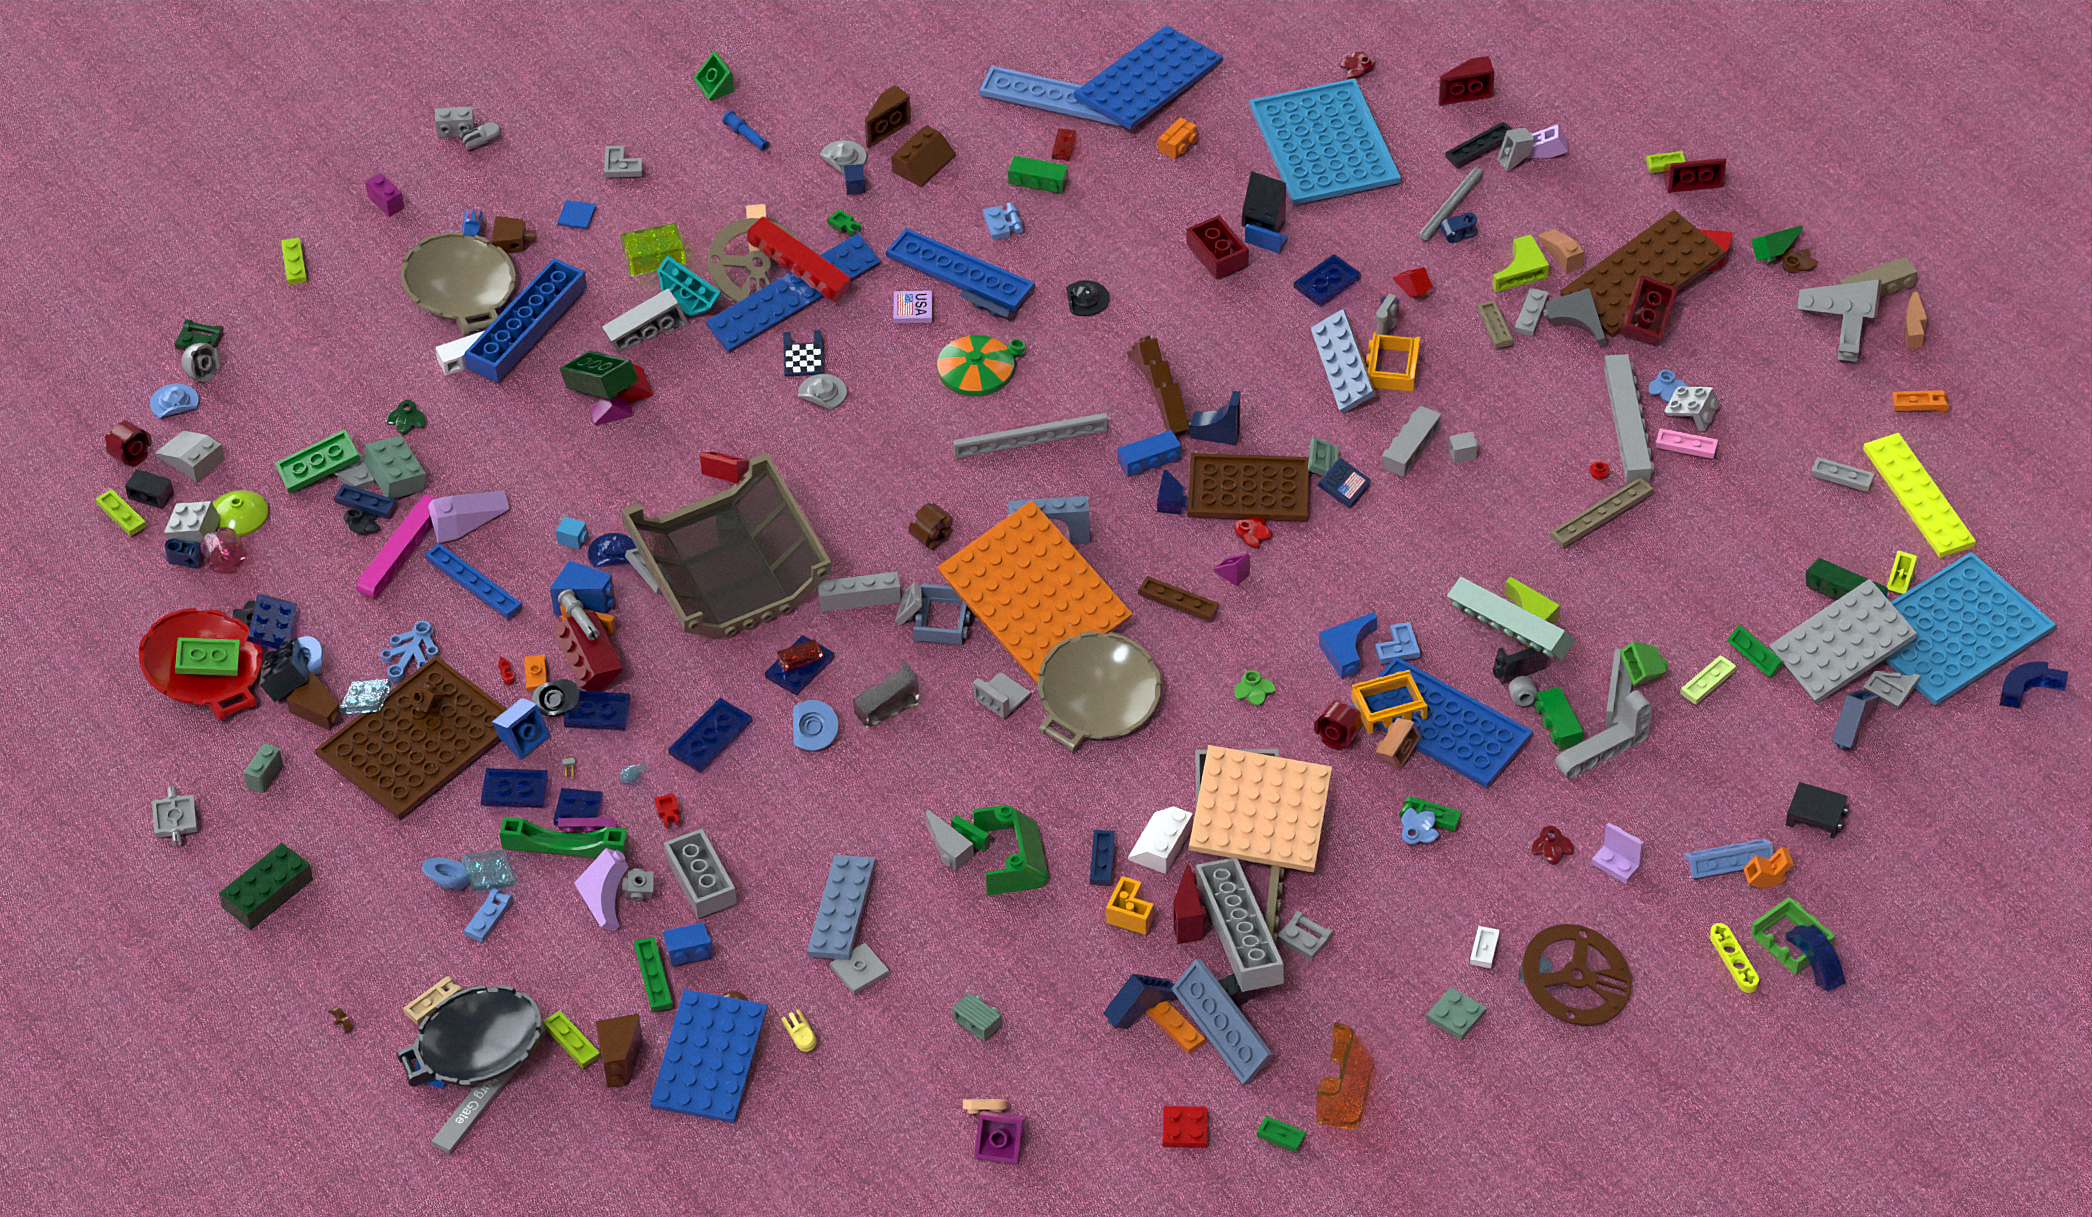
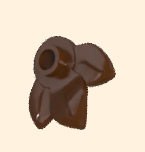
M1788 247L1781 254L1783 258L1782 267L1788 272L1811 270L1818 264L1817 260L1810 259L1808 248L1794 252L1792 248Z

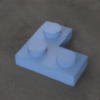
M1410 622L1390 625L1393 641L1375 644L1380 664L1391 663L1395 657L1402 660L1420 658V651Z

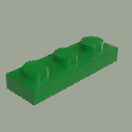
M1738 625L1727 640L1768 677L1773 678L1784 663L1779 656L1742 625Z

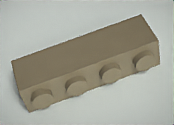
M1904 257L1841 279L1838 285L1882 279L1880 297L1914 286L1916 284L1917 270Z

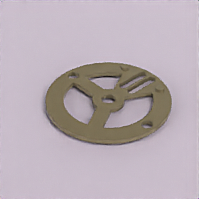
M746 218L728 224L718 232L709 249L708 268L714 283L723 294L737 303L750 296V279L756 280V292L759 291V280H764L766 286L770 284L765 275L770 268V258L761 250L752 251L747 256L723 254L731 240L739 235L748 233V229L760 218ZM771 221L779 228L787 232L789 235L797 239L794 236V234L791 233L788 229H786L785 227L776 222ZM717 257L719 262L714 263L711 261V258ZM754 259H760L763 262V265L761 267H756L753 265L752 261ZM723 266L746 268L750 272L742 288L736 286L729 279Z

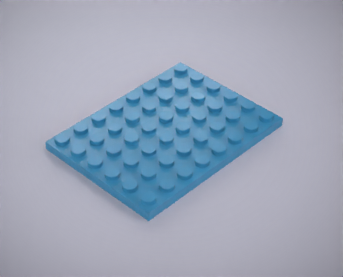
M1355 78L1249 100L1250 109L1282 181L1286 182V190L1293 205L1401 182L1398 170Z
M1970 552L1890 602L1916 631L1918 637L1885 658L1884 661L1896 672L1901 673V675H1920V681L1915 688L1936 706L2054 631L2056 624L1974 553Z

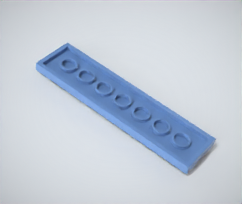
M991 66L979 90L981 96L1120 126L1119 123L1073 98L1074 92L1082 87V85Z

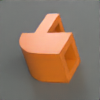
M1781 847L1769 859L1755 856L1743 870L1749 885L1767 888L1785 882L1787 880L1785 873L1794 864L1788 848Z

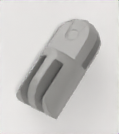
M494 122L486 123L460 134L459 137L467 151L499 138L501 133L500 126Z

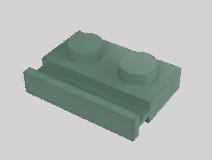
M1313 437L1310 440L1308 470L1324 476L1338 460L1339 446L1333 447L1331 443Z

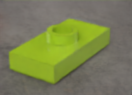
M1682 151L1648 155L1645 160L1650 173L1664 172L1665 164L1686 162Z

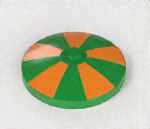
M983 335L964 336L950 342L942 349L937 360V372L941 382L951 391L965 396H985L1001 390L1010 382L1014 374V357L1010 350L1007 349V346L995 338Z

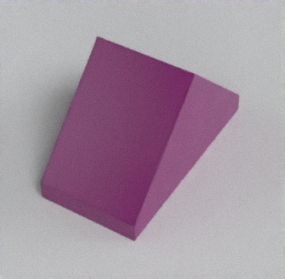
M618 396L611 399L602 397L590 409L595 426L633 417L628 400Z
M1246 553L1227 557L1213 570L1227 581L1238 586L1250 575V555Z

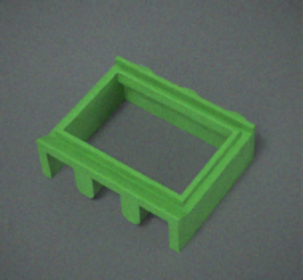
M1790 897L1753 922L1751 937L1795 975L1828 950H1832L1835 938L1829 929L1822 926L1814 916L1807 913L1798 902H1795ZM1785 917L1817 944L1796 960L1789 955L1790 951L1787 947L1780 948L1774 942L1775 938L1771 933L1764 934L1765 931Z

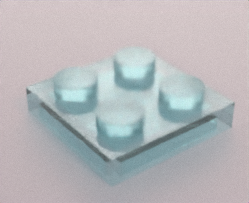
M375 679L352 682L340 706L342 714L380 711L392 686L390 680Z
M503 850L462 856V863L474 892L514 886L515 878Z

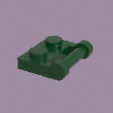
M186 319L183 329L174 343L175 348L185 351L195 343H207L216 348L223 334V326H209ZM191 330L200 331V332H205V333H211V334H213V335H212V336H209V335L194 333V332H191Z

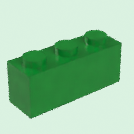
M1014 155L1008 169V184L1062 194L1068 181V165Z
M1556 687L1538 692L1536 702H1534L1535 711L1537 714L1540 713L1542 724L1545 729H1548L1552 744H1556L1558 750L1561 751L1581 743L1583 740V730L1562 689Z

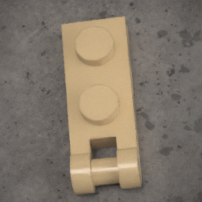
M447 976L403 1008L404 1013L414 1023L419 1025L426 1016H430L436 1010L435 1006L464 989L460 985H455V981L450 976Z

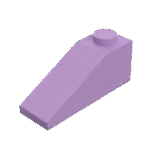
M1559 125L1531 134L1535 141L1530 154L1526 158H1552L1568 152V139Z

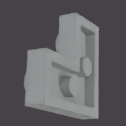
M605 146L604 175L605 177L642 176V158L624 159V146Z

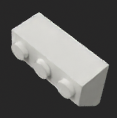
M1176 807L1155 812L1128 856V860L1166 874L1192 831L1193 813Z

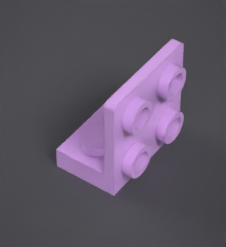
M1608 823L1605 828L1604 846L1592 858L1591 864L1627 884L1641 868L1643 842L1639 838L1626 833L1620 827Z

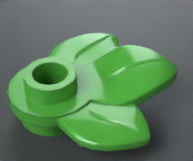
M1250 670L1243 675L1242 682L1235 686L1234 695L1237 700L1247 698L1251 704L1259 706L1265 701V693L1275 692V687L1270 680L1263 679L1257 671Z

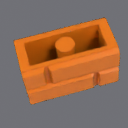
M1180 117L1158 138V151L1165 155L1167 154V156L1176 159L1180 154L1183 155L1190 144H1195L1198 139L1197 125Z

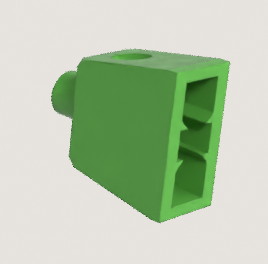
M1631 642L1620 651L1633 686L1654 682L1666 673L1668 661L1665 658H1661L1656 646Z

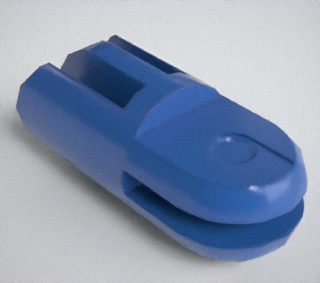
M466 209L462 224L463 235L479 236L483 212L480 211L477 221L475 219L476 210H472L471 219H468L469 209Z

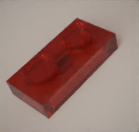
M1058 128L1052 151V159L1071 160L1077 130Z
M815 639L777 651V657L784 671L823 658Z

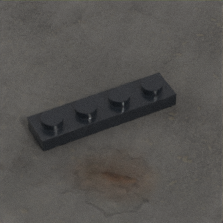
M1503 121L1447 151L1445 158L1458 168L1503 144L1506 132L1513 129Z

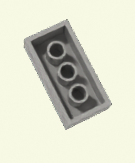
M703 829L663 843L665 859L697 919L737 904L735 887Z

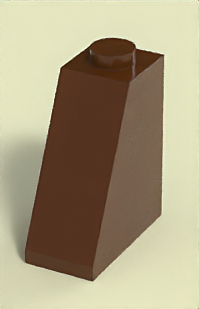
M310 672L307 682L296 688L287 698L289 713L329 731L341 719L339 703L314 673Z

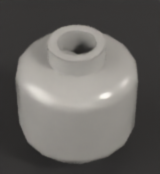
M1527 676L1516 677L1509 684V693L1516 705L1528 706L1534 703L1537 698V689L1531 678Z

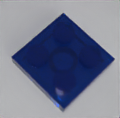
M561 788L553 819L554 825L558 826V818H598L603 793L601 791Z

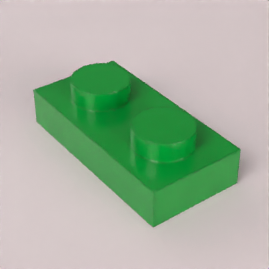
M958 815L951 819V827L972 842L974 848L980 849L983 852L990 848V838L987 832Z
M1266 1116L1257 1131V1137L1297 1153L1306 1138V1132Z

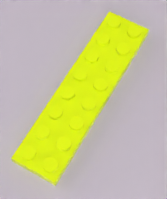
M1899 433L1864 444L1863 450L1939 558L1975 546L1976 540Z

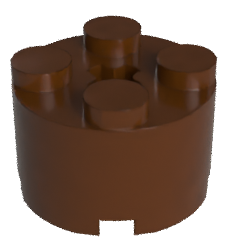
M927 503L915 514L917 519L915 523L911 522L908 528L910 535L927 548L934 550L943 537L946 539L951 535L953 531L951 528L953 517L937 504Z

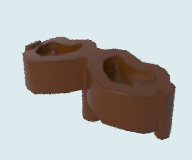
M336 1006L328 1011L329 1014L331 1013L337 1018L333 1022L335 1026L342 1023L345 1028V1034L353 1030L349 1018L340 1007Z

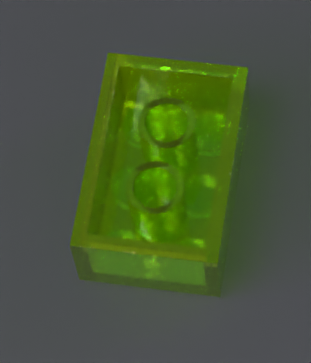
M676 223L620 234L622 251L630 276L657 271L667 255L682 265L686 264L684 246Z

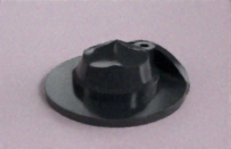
M1082 280L1066 286L1069 308L1073 315L1093 316L1101 313L1109 304V293L1098 282Z

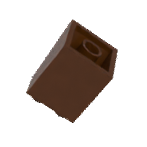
M639 1013L596 1021L607 1088L621 1087L630 1082L643 1043Z

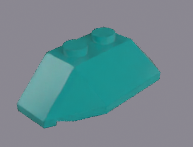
M668 255L657 270L661 292L669 288L682 312L690 317L712 309L722 294L717 288Z

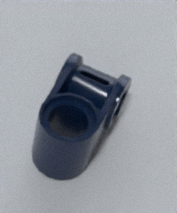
M1465 213L1453 218H1447L1441 222L1440 229L1449 243L1475 237L1477 235V227L1475 226L1477 216L1473 213Z
M177 538L167 540L164 545L167 562L172 565L197 568L200 564V556L205 552V547L199 542H190Z

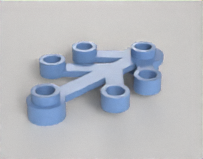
M427 621L417 622L412 631L391 636L390 645L393 649H385L381 652V659L384 663H390L393 661L394 656L404 653L399 663L391 665L387 670L388 678L392 682L399 683L403 680L405 676L404 670L413 655L418 663V669L428 662L425 660L419 647L422 640L427 647L426 653L429 659L439 656L438 647L434 646L431 639L433 627ZM413 639L411 643L402 645L403 641Z

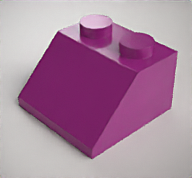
M983 1110L979 1114L974 1158L1018 1164L1024 1139L1026 1116Z

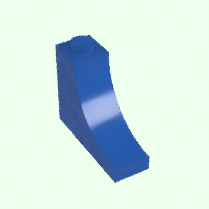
M1374 612L1319 632V646L1341 679L1360 672V658L1356 649L1367 635L1377 631V616Z

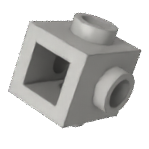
M642 869L628 871L626 878L622 879V890L626 891V898H631L634 901L651 899L653 894V872H644Z

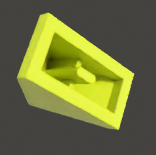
M1897 551L1887 584L1888 590L1901 594L1908 591L1915 575L1918 556Z

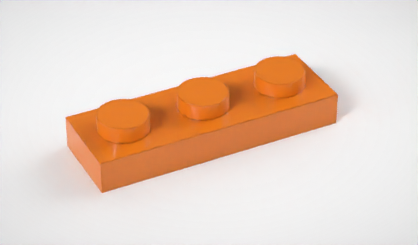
M1168 1001L1158 1003L1147 1010V1014L1188 1055L1205 1044V1038Z

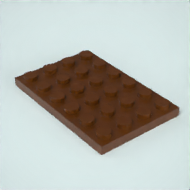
M1191 453L1187 517L1232 519L1255 517L1264 520L1307 521L1309 457Z

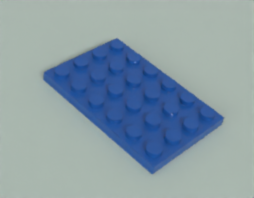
M684 989L652 1094L650 1107L735 1124L767 1014V1004Z

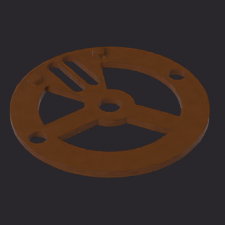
M1560 924L1548 927L1534 936L1524 952L1522 974L1529 993L1542 1009L1561 1021L1580 1026L1602 1024L1614 1018L1623 1009L1629 998L1631 976L1623 955L1610 940L1590 928L1574 924ZM1579 931H1584L1587 934V938L1581 937ZM1564 940L1575 941L1572 961L1568 962L1562 971L1539 974V960L1541 954L1548 946ZM1588 945L1604 956L1611 969L1589 970L1585 965ZM1571 971H1579L1582 974V978L1575 979L1571 975ZM1599 974L1602 976H1606L1615 980L1625 982L1627 987H1623L1604 980H1600L1597 978V975ZM1568 984L1573 988L1580 989L1588 986L1607 1002L1593 1009H1576L1556 1000L1545 987ZM1595 984L1621 990L1625 993V996L1599 989ZM1566 1012L1573 1013L1574 1019L1568 1018Z

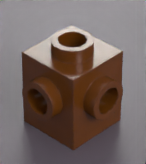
M416 683L410 692L408 702L413 704L414 709L419 712L438 713L445 694L437 690V686L433 683Z

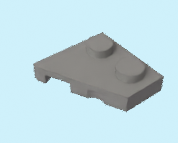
M360 453V460L333 472V474L338 476V480L349 486L364 489L375 485Z

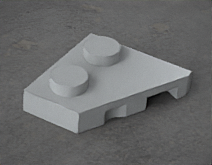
M914 582L904 591L895 622L900 625L907 620H911L915 612L922 606L921 586Z
M1874 671L1863 688L1864 691L1880 696V700L1899 710L1920 681V675L1913 674V676H1907L1896 672Z

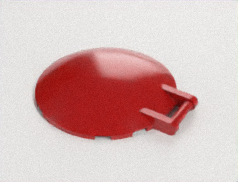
M196 608L183 609L158 619L151 625L150 630L143 635L138 654L140 668L147 681L163 695L183 703L207 705L218 721L245 708L251 709L256 707V700L248 688L255 682L260 673L262 650L254 632L238 618L233 619L226 616L225 612L209 609V611H197ZM178 638L240 640L237 676L175 673ZM238 696L243 700L223 709L220 706L221 703Z

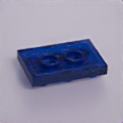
M1333 254L1294 282V288L1322 307L1361 279V273Z
M258 593L247 641L279 649L281 644L290 638L297 603Z
M801 635L767 669L765 678L797 696L835 658L834 652Z
M579 691L580 698L573 709L565 712L564 727L626 730L631 695L630 693Z
M486 768L481 806L543 808L548 782V770Z

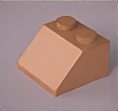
M1397 718L1395 723H1391L1384 740H1380L1376 747V754L1379 759L1401 770L1422 737L1415 723L1401 718Z

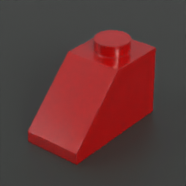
M1425 267L1409 269L1393 277V280L1409 297H1423L1428 294V290L1433 288Z

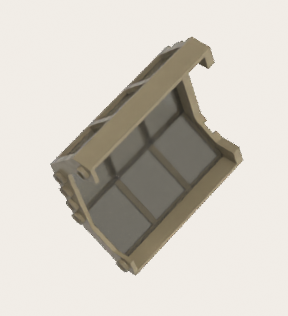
M767 452L749 459V471L744 475L745 479L739 485L735 484L731 489L663 516L647 518L643 514V507L640 503L622 509V522L685 633L721 639L726 636H733L743 629H750L763 621H770L775 616L787 614L793 610L831 573L829 557Z

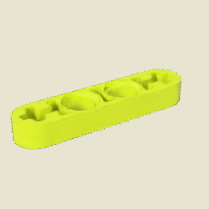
M1722 923L1713 925L1711 927L1710 939L1737 985L1746 993L1756 991L1759 977L1731 930ZM1732 947L1735 949V952L1727 953L1724 951V948ZM1735 963H1742L1745 967L1737 969L1733 965Z

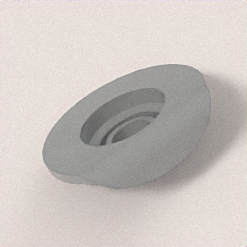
M840 140L828 144L819 155L843 175L844 166L856 164L864 166L866 162L864 148L858 143L848 140Z
M830 374L811 376L802 382L798 390L799 398L829 410L840 406L847 396L844 382Z

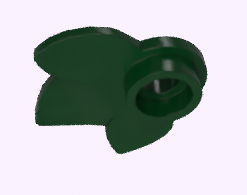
M404 400L399 403L397 409L392 410L388 414L387 424H396L397 430L401 435H405L413 425L423 429L425 427V416L421 411L417 410V406L413 401Z

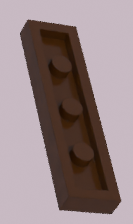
M1149 576L1145 578L1138 589V595L1209 622H1211L1219 610L1218 602Z

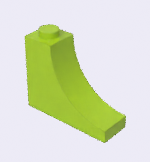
M1532 235L1513 239L1512 253L1515 259L1506 269L1493 274L1492 288L1497 293L1548 278L1549 264Z
M1512 577L1506 581L1505 595L1513 600L1517 606L1551 624H1554L1559 619V604Z

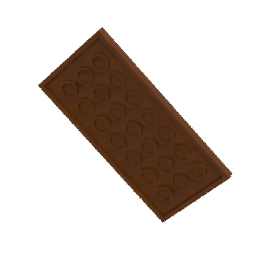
M1673 210L1560 290V296H1566L1589 288L1602 330L1613 338L1620 332L1635 282L1641 275L1676 287L1677 291H1679L1725 258L1726 251Z

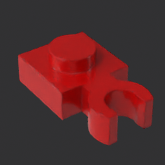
M675 794L655 797L656 810L659 819L663 818L664 827L668 829V822L674 821L676 826H679V816L677 815L679 814V807Z

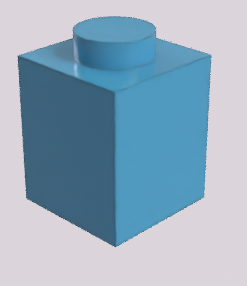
M564 516L556 529L558 544L579 550L589 537L586 523Z

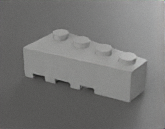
M1882 279L1799 290L1797 309L1877 318Z
M668 288L602 326L618 353L639 345L641 340H652L656 338L657 334L665 331L668 334L673 332L674 328L678 326L684 328L689 326L677 300Z

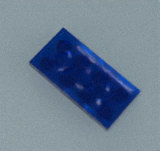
M719 698L668 749V754L701 773L753 722L752 716L724 699Z

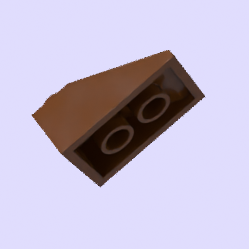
M897 85L886 89L880 94L865 118L866 147L868 149L911 123L910 96Z

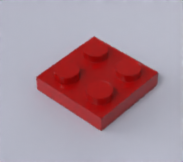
M1163 1106L1162 1147L1207 1148V1107Z

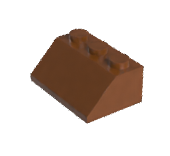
M925 125L891 156L892 172L922 188L956 156V153L941 132Z

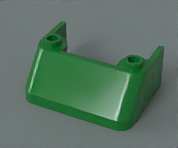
M1009 805L974 809L973 825L985 832L1015 828L1020 849L1019 854L1007 857L1005 861L1006 869L985 872L987 896L1044 887L1048 882V873L1036 821Z

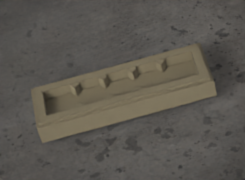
M1496 301L1477 304L1476 309L1494 348L1513 345L1514 340Z

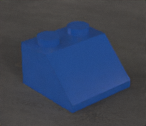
M523 698L492 721L499 738L520 760L551 736L538 705Z

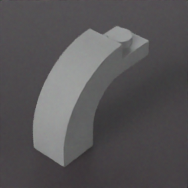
M1843 314L1837 359L1857 362L1863 316Z

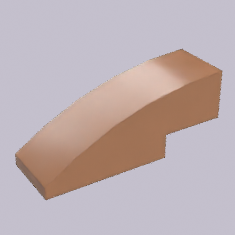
M1918 292L1913 293L1906 313L1904 336L1907 349L1923 346L1927 317Z

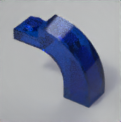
M2044 661L2022 664L2014 668L2005 678L1999 705L2020 709L2023 694L2035 687L2065 691L2068 671L2048 668V662Z
M1802 925L1796 926L1793 930L1785 933L1787 941L1800 948L1807 956L1813 969L1816 985L1828 992L1845 984L1839 958L1830 941L1815 925L1809 927Z

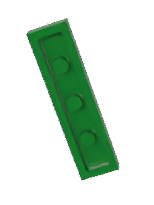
M650 937L633 941L651 1012L654 1013L673 1008L655 938Z

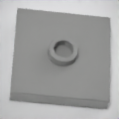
M866 943L852 950L850 960L836 959L830 962V968L853 995L889 975L888 968Z

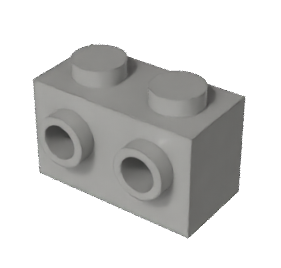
M472 106L436 108L435 125L437 137L459 136L474 129L475 122Z

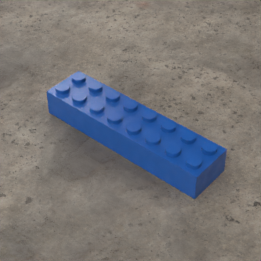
M553 258L464 352L466 368L499 383L587 288L585 271Z

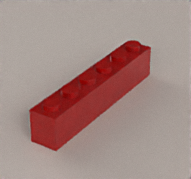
M764 216L748 229L747 241L753 247H757L767 257L777 261L781 267L787 268L797 278L804 280L811 288L821 292L825 298L836 302L850 289L851 277Z

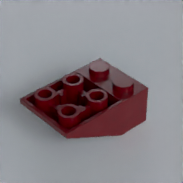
M1190 864L1186 865L1173 901V929L1177 944L1203 940V931H1206L1204 920L1206 918L1205 907L1200 905L1202 901L1200 889H1196L1197 877L1195 872L1192 873Z

